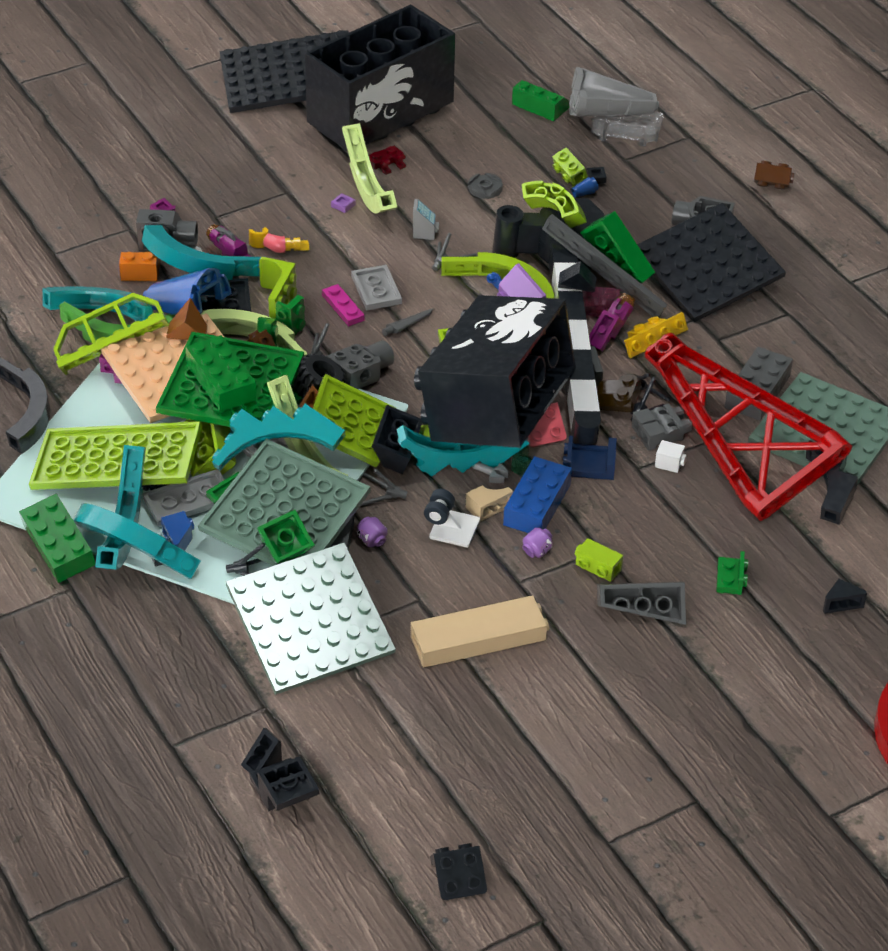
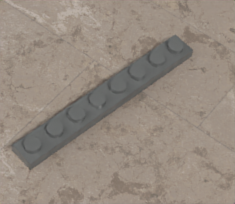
M553 214L548 217L542 230L651 316H661L667 306L664 301Z

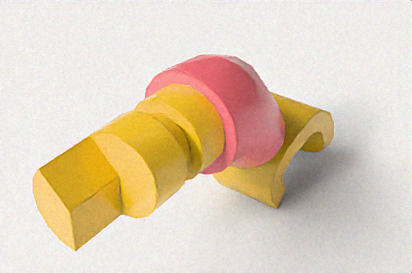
M266 227L262 228V232H255L253 229H249V245L251 247H266L275 253H285V251H291V249H294V251L309 250L308 240L300 241V237L290 240V238H285V236L268 234Z

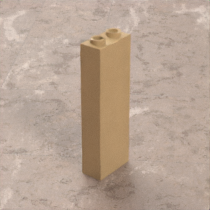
M532 595L411 622L410 637L424 668L546 640V633L549 631L548 620L542 616L541 605L536 603Z

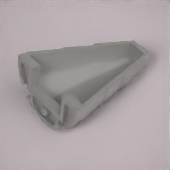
M576 67L571 87L572 94L570 95L569 111L572 116H633L653 114L654 111L658 110L659 101H657L655 93L584 68Z

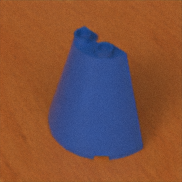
M207 268L157 282L143 292V296L158 301L164 313L173 315L180 311L190 297L201 314L200 295H215L216 299L222 300L232 294L227 277L216 268ZM152 306L153 310L158 311L157 307Z

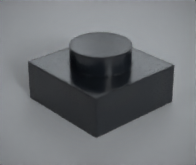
M604 167L587 168L586 173L589 178L594 177L597 184L606 183L607 176Z

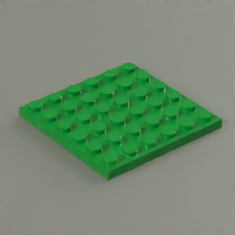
M192 331L159 399L156 413L230 427L229 421L235 412L239 413L243 409L262 422L261 418L267 409L271 410L273 406L275 407L267 382L286 375L292 388L299 371L300 362L304 357L303 351L223 337L255 380L256 400L220 412L186 364V346L217 336Z

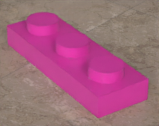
M338 284L322 289V296L348 327L365 321L363 312Z

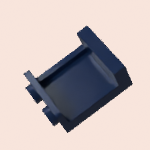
M569 436V442L564 443V454H567V456H563V465L572 468L571 477L614 480L617 438H609L608 446L573 444V436Z

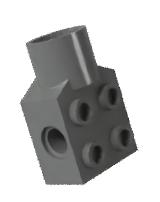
M699 196L692 202L676 200L671 224L678 225L722 202L734 215L735 203Z
M139 209L136 221L139 251L150 252L142 242L145 225H162L165 231L178 242L186 246H197V221H184L176 211Z
M383 340L369 346L354 344L327 355V358H331L343 369L346 378L345 383L356 389L379 381L380 370L391 366L394 362L393 350Z

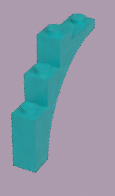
M304 404L302 408H297L293 414L294 419L273 406L271 410L267 409L261 418L262 422L241 409L239 413L235 412L229 421L230 428L234 433H229L224 440L225 445L223 448L216 450L212 457V463L215 468L221 471L241 451L259 442H263L265 439H305L335 451L346 436L345 430L307 404Z
M404 425L397 429L399 444L411 451L418 460V468L422 472L428 473L431 477L447 465L458 469L462 473L479 461L482 464L496 468L499 463L502 464L530 444L529 438L526 439L521 448L433 442L430 437L416 433Z

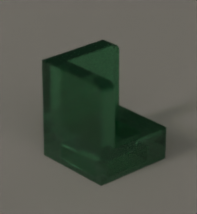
M528 445L512 456L511 471L523 477L533 460L529 458Z

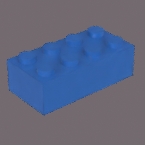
M534 456L504 507L503 525L526 533H530L536 527L546 529L571 485L572 468Z

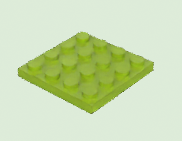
M325 374L322 378L313 409L345 430L346 436L336 449L371 466L377 467L380 460L371 446L385 407L389 404Z

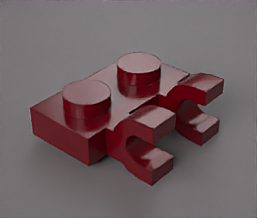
M395 145L368 155L372 168H380L385 175L392 173L388 167L391 163H395L399 169L406 167V164L403 162V159H406V155Z

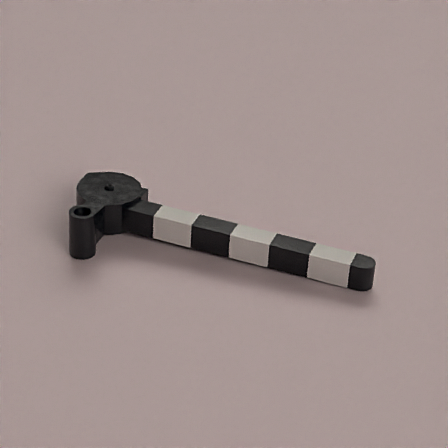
M574 198L582 208L587 223L572 227L571 229L583 238L580 232L605 215L589 198ZM504 205L497 210L492 252L516 258L519 253L538 254L549 264L554 296L556 299H566L576 365L575 370L565 383L573 443L597 445L601 416L583 293L581 290L558 287L560 272L581 261L589 270L592 268L542 230L551 214L566 224L559 211L543 207L540 213H526L519 207Z

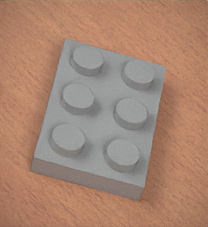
M387 265L351 271V277L366 311L402 304V297Z

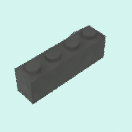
M685 582L597 584L598 606L686 625Z

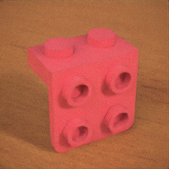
M558 402L550 404L528 436L530 447L561 442L567 438Z

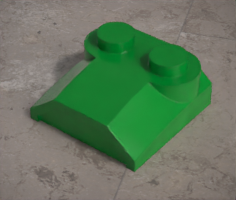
M296 510L257 527L262 543L266 545L276 564L295 559L315 547Z

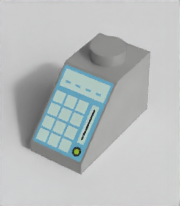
M415 199L413 207V239L434 240L435 233L439 232V222H436V214L419 199Z

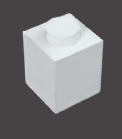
M662 440L656 453L655 467L678 473L680 466H684L686 462L685 446Z

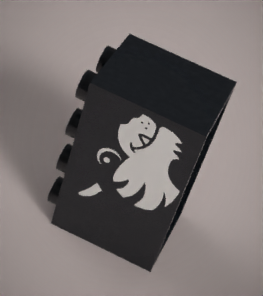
M410 4L306 52L307 122L348 152L342 131L343 126L360 123L365 145L377 139L386 138L390 133L402 127L411 126L416 120L428 114L437 113L440 108L454 102L455 33Z
M478 295L470 307L462 311L458 322L453 328L447 330L445 338L438 347H433L430 357L423 366L417 367L414 374L415 388L422 391L424 400L421 408V421L423 425H428L431 441L521 448L576 368L566 299Z

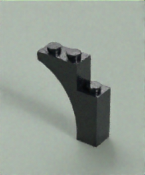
M806 450V459L812 462L823 452L821 450ZM847 457L822 475L826 483L827 494L821 506L820 519L840 525L857 489L858 477L851 473L843 472Z

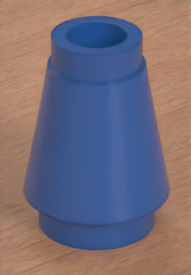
M587 177L571 188V192L575 198L594 194L598 190V184L594 177Z

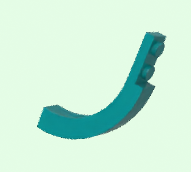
M162 225L144 226L142 242L145 247L156 257L171 266L189 273L207 268H216L220 270L221 274H225L228 280H232L233 276H260L259 260L261 257L221 256L201 252L183 245L172 238Z
M65 286L42 288L43 307L49 310L60 309L59 305L64 301L77 309H98L131 294L122 290L100 287ZM132 300L119 306L122 314L136 321L148 319V316L154 313L151 305L138 300Z
M124 445L115 513L138 523L143 493L141 487L146 447ZM108 536L103 545L97 547L95 567L114 570L121 568L128 557L131 546Z
M83 503L73 518L75 524L86 531L98 532L119 540L188 579L192 578L201 562L198 558L166 541V538L102 507Z

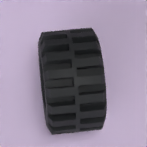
M313 353L302 358L293 386L304 398L312 384L317 391L319 390L325 374L345 383L346 378L343 369L338 366V363L329 357Z

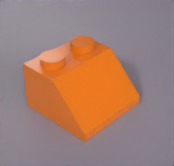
M121 252L119 261L121 281H158L161 259L151 252Z

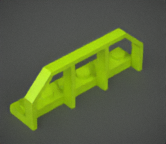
M131 293L64 324L53 348L57 357L58 367L67 375L69 374L68 370L99 357L102 353L101 349L108 347L110 344H116V342L128 338L139 337L146 332H152L163 326H169L159 302L136 293ZM132 300H138L157 307L159 313H153L148 316V319L133 322L128 327L119 306ZM115 309L124 329H118L113 332V335L96 340L88 321ZM84 323L93 344L89 346L84 345L72 354L67 353L61 356L60 350L68 330Z

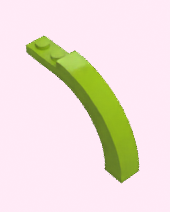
M478 252V257H441V276H487L492 272H496L501 279H504L510 270L519 263L546 294V298H555L548 280L537 269L516 258L488 252Z

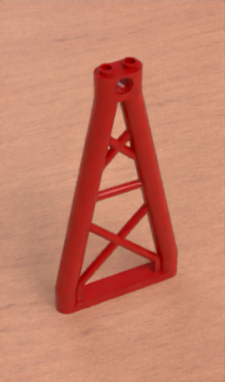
M674 333L663 335L661 339L650 345L645 351L646 360L660 372L742 504L760 521L767 519L846 458L852 450V445L833 428L684 344ZM677 363L699 374L701 382L689 384ZM694 391H699L698 397ZM707 391H728L743 400L716 422H713L705 409ZM749 405H753L767 413L764 443H727L719 431V428ZM774 420L781 421L815 442L772 443ZM771 450H821L823 452L768 495L765 492ZM733 451H762L758 490Z

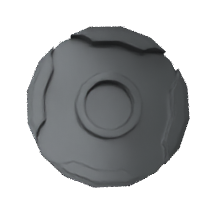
M479 173L472 176L468 181L470 194L481 199L494 198L502 192V180L495 174L485 173V175H480Z

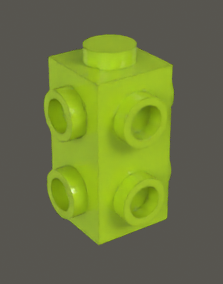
M567 148L552 156L554 161L553 168L557 173L562 174V178L567 184L570 183L574 187L588 177L585 167Z
M589 538L583 544H579L575 550V565L610 582L622 570V554Z

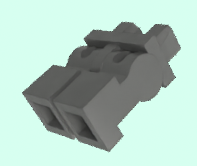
M668 403L651 411L644 409L633 412L632 428L639 438L641 437V441L648 451L655 449L656 445L660 444L662 440L668 442L683 440L684 433L692 431V422L690 419L681 421V419H684L682 408L680 406L672 408Z

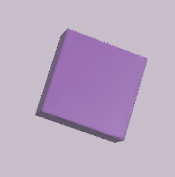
M342 193L331 201V207L343 213H346L356 205L355 199Z

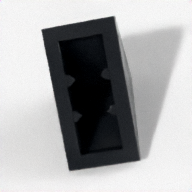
M579 261L560 272L558 287L595 292L597 277Z
M838 579L825 596L823 612L826 614L864 608L867 592L860 587Z
M263 728L241 763V766L251 773L282 761L281 740L267 728Z

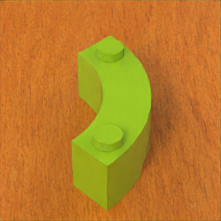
M531 181L522 184L523 198L531 209L540 207L555 209L561 213L563 220L569 228L587 223L582 208L564 187L556 183H544L543 181Z

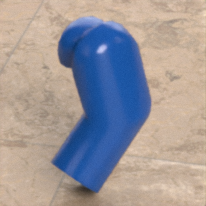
M492 272L487 275L486 279L488 283H492L499 291V283L502 279L498 273Z

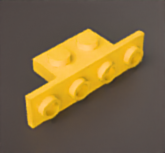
M680 312L668 319H661L656 316L649 318L647 323L635 325L634 329L627 332L629 338L624 340L628 357L632 358L646 351L650 345H653L665 334L674 333L678 335L688 330L684 313Z

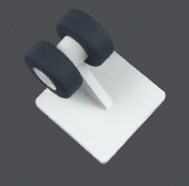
M445 489L434 490L430 497V502L424 510L425 518L434 524L430 532V539L468 548L479 525L480 517L452 511L451 509L455 504L454 495Z

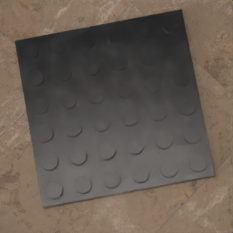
M723 202L637 244L654 269L655 273L653 276L693 322L768 286L786 275V271Z

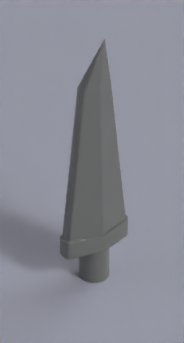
M433 309L386 325V328L382 329V333L384 336L391 333H399L429 316Z

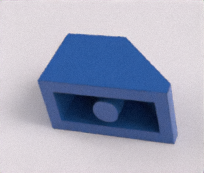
M185 511L161 517L162 533L166 541L185 551L192 540V530H194L192 519L187 517Z

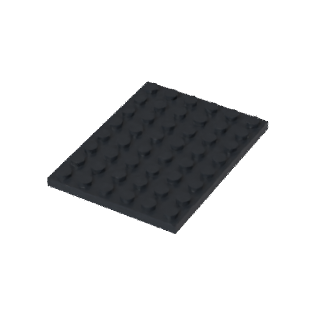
M339 30L332 33H322L320 35L296 39L291 38L284 41H274L267 44L219 51L229 112L235 113L306 101L305 53L349 33V31Z

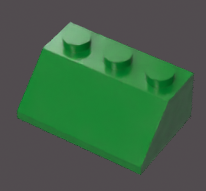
M521 80L513 87L512 105L551 121H555L569 109L570 101L565 97L527 81Z

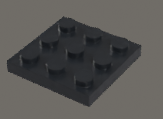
M248 278L228 280L232 294L222 300L216 299L215 295H200L202 310L236 309L251 312Z

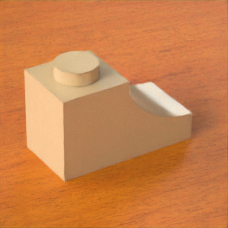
M482 485L466 493V509L473 516L480 517L481 522L503 511L513 494V490L509 487L493 490L487 489Z

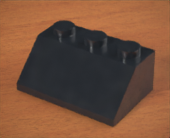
M386 405L371 447L385 468L403 475L412 453L399 444L397 429L404 425L410 430L419 433L422 421L421 418Z

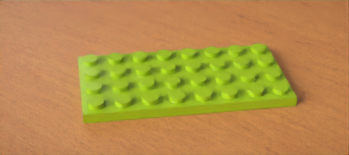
M199 421L49 428L46 430L29 481V487L31 490L119 486L124 445L146 447L142 485L187 483L202 429L201 423Z

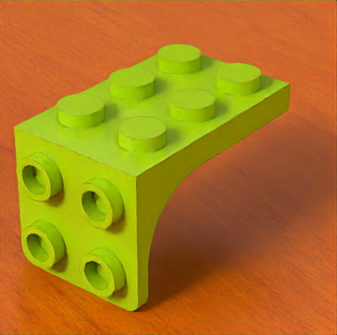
M261 257L259 260L260 285L263 288L272 289L268 298L269 317L276 319L275 304L278 301L288 304L297 295L295 263Z

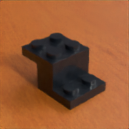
M300 756L293 759L288 758L249 773L250 780L268 812L274 809L277 811L320 794L318 785Z

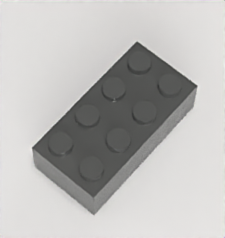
M757 347L738 375L777 397L791 375L793 359L765 348ZM727 391L725 408L731 410L743 400ZM749 405L740 414L761 421L765 412L753 405Z

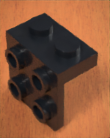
M472 843L458 845L457 850L450 851L449 847L435 849L436 853L430 856L431 865H435L442 900L480 895L487 892L480 846L472 847Z

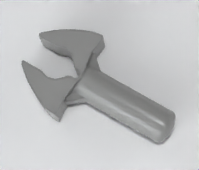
M480 462L472 466L473 469L490 475V483H504L505 477L508 478V470L500 463L496 468Z

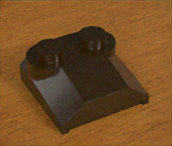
M624 374L619 379L601 381L597 390L599 409L632 413L642 387L641 380H638L634 374Z

